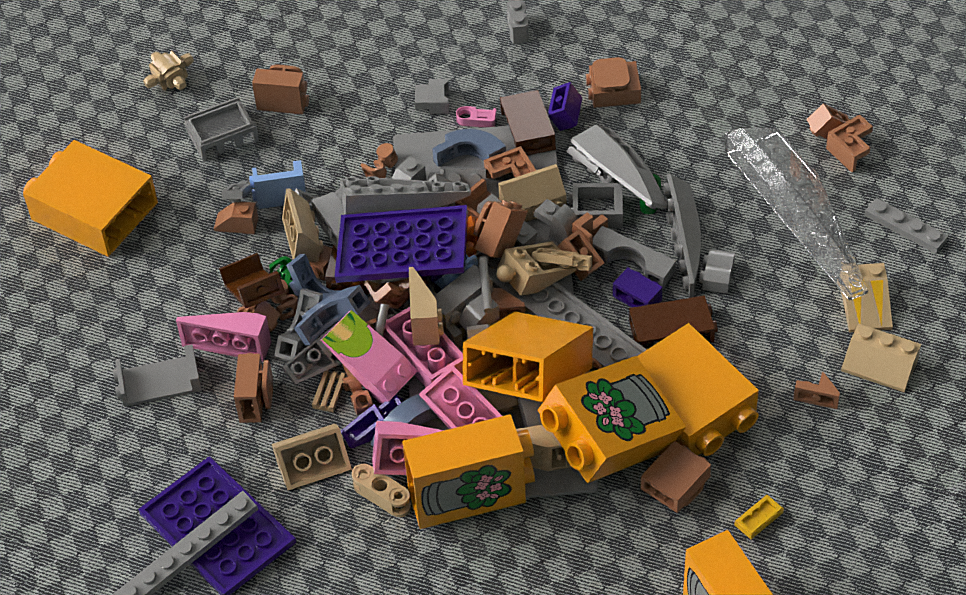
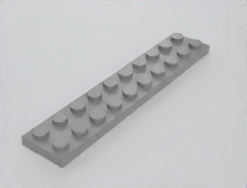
M477 250L475 256L478 260V268L479 258L486 257L489 276L493 280V287L502 288L524 302L525 311L530 315L592 326V358L598 360L602 367L638 356L646 351L644 347L557 282L538 293L521 296L509 282H501L497 278V266L501 258L490 257Z

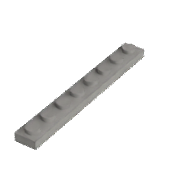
M244 491L240 492L112 595L154 594L258 510L257 505Z

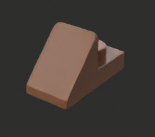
M822 372L819 385L797 380L793 400L837 409L840 392L826 374Z

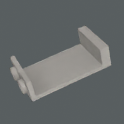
M193 345L184 346L185 357L123 370L120 359L115 360L116 369H113L115 382H119V386H116L115 389L117 398L122 399L124 407L202 391Z

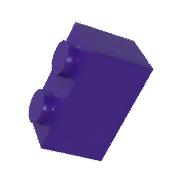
M571 82L553 88L548 117L559 131L573 128L578 123L582 96Z
M627 267L613 282V297L630 307L656 304L662 301L663 287L657 282L644 277L640 272Z

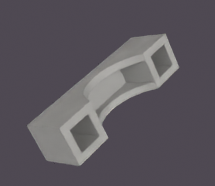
M601 226L593 237V248L605 264L618 259L633 261L642 268L644 277L657 282L663 289L674 275L676 261L671 257L637 243L633 239L627 238L612 229Z

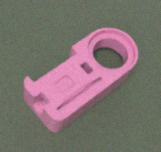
M462 106L456 111V119L459 125L495 127V120L497 118L495 108L493 110H484L471 106ZM462 114L470 115L469 118H461L460 116Z

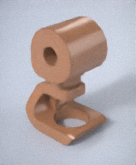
M389 143L381 144L377 148L378 160L373 162L376 168H371L361 163L366 177L376 176L378 178H385L387 173L385 167L392 168L397 163L398 156L393 146Z
M281 279L285 293L275 296L271 300L274 303L281 304L276 307L280 313L279 319L286 320L295 316L298 296L289 294L287 283ZM286 308H292L289 313L282 314Z
M354 375L342 378L345 391L351 390V402L356 414H362L373 405L368 390L363 391V385Z

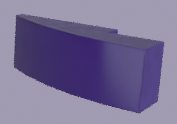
M396 394L389 402L385 401L379 407L375 404L344 427L341 430V434L349 447L352 449L372 441L375 435L376 421H383L404 400Z

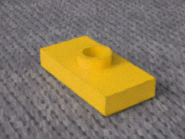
M766 495L736 519L734 525L748 538L752 539L783 514L784 508L770 496Z

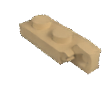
M538 248L531 256L540 265L554 263L559 264L558 266L562 268L577 267L579 271L592 268V256L581 255L579 252Z

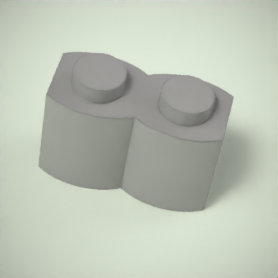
M510 0L507 2V23L510 40L513 44L527 43L529 40V29L525 2L523 0Z
M710 249L709 254L704 255L703 267H705V271L701 270L699 283H703L702 290L728 294L735 252Z

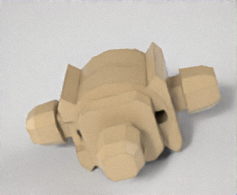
M171 51L170 54L152 53V62L149 65L152 75L150 74L144 78L145 86L152 88L158 83L165 91L167 87L170 89L176 87L179 90L186 88L185 79L188 74L185 66L188 67L193 63L194 60L191 54L186 53L179 58L174 51Z

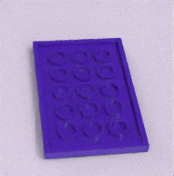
M467 205L341 215L335 268L336 283L409 277V267H414L419 276L465 273Z
M209 456L138 510L139 514L173 547L240 492L244 491L257 505L258 510L190 564L220 595H231L296 544V539Z

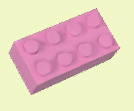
M410 307L386 320L383 338L401 352L418 370L415 376L425 388L451 365L463 375V353L445 333L444 335H439L440 344L413 346Z

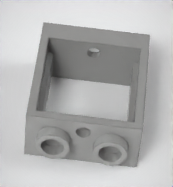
M573 183V192H569V204H573V207L570 208L578 219L587 212L593 216V221L603 214L608 218V228H623L621 183ZM578 199H614V210L578 211Z

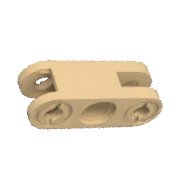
M359 464L353 468V486L358 494L395 517H404L409 514L411 502L410 493L406 487L385 474H374L373 467L368 464Z

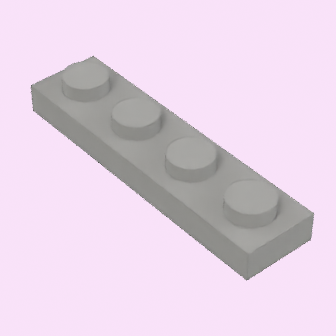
M875 198L865 210L864 216L935 254L948 240V235L878 198Z

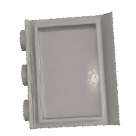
M239 97L184 117L186 131L203 162L207 161L206 149L215 146L218 154H222L225 152L224 143L233 139L236 146L241 147L244 144L242 136L248 133L251 134L255 142L259 141L257 127L253 124Z

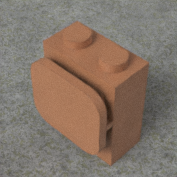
M620 57L598 59L589 66V74H586V85L590 86L588 88V98L593 100L594 108L641 103V86L636 61L626 62L625 59Z
M272 65L269 70L256 69L252 85L257 110L303 114L305 107L309 105V95H306L307 81H304L303 71L300 68L287 65Z
M502 200V202L487 201L481 210L474 228V235L479 237L475 249L490 257L501 258L505 249L514 247L528 211L522 209V204L512 200L510 202L507 200Z
M238 354L234 400L239 423L261 422L264 402L266 409H271L273 375L270 361L264 360L262 366L260 354Z
M674 441L641 476V489L678 513L682 507L689 505L703 490L704 483L710 478L711 464L704 457H699L691 452L687 446Z

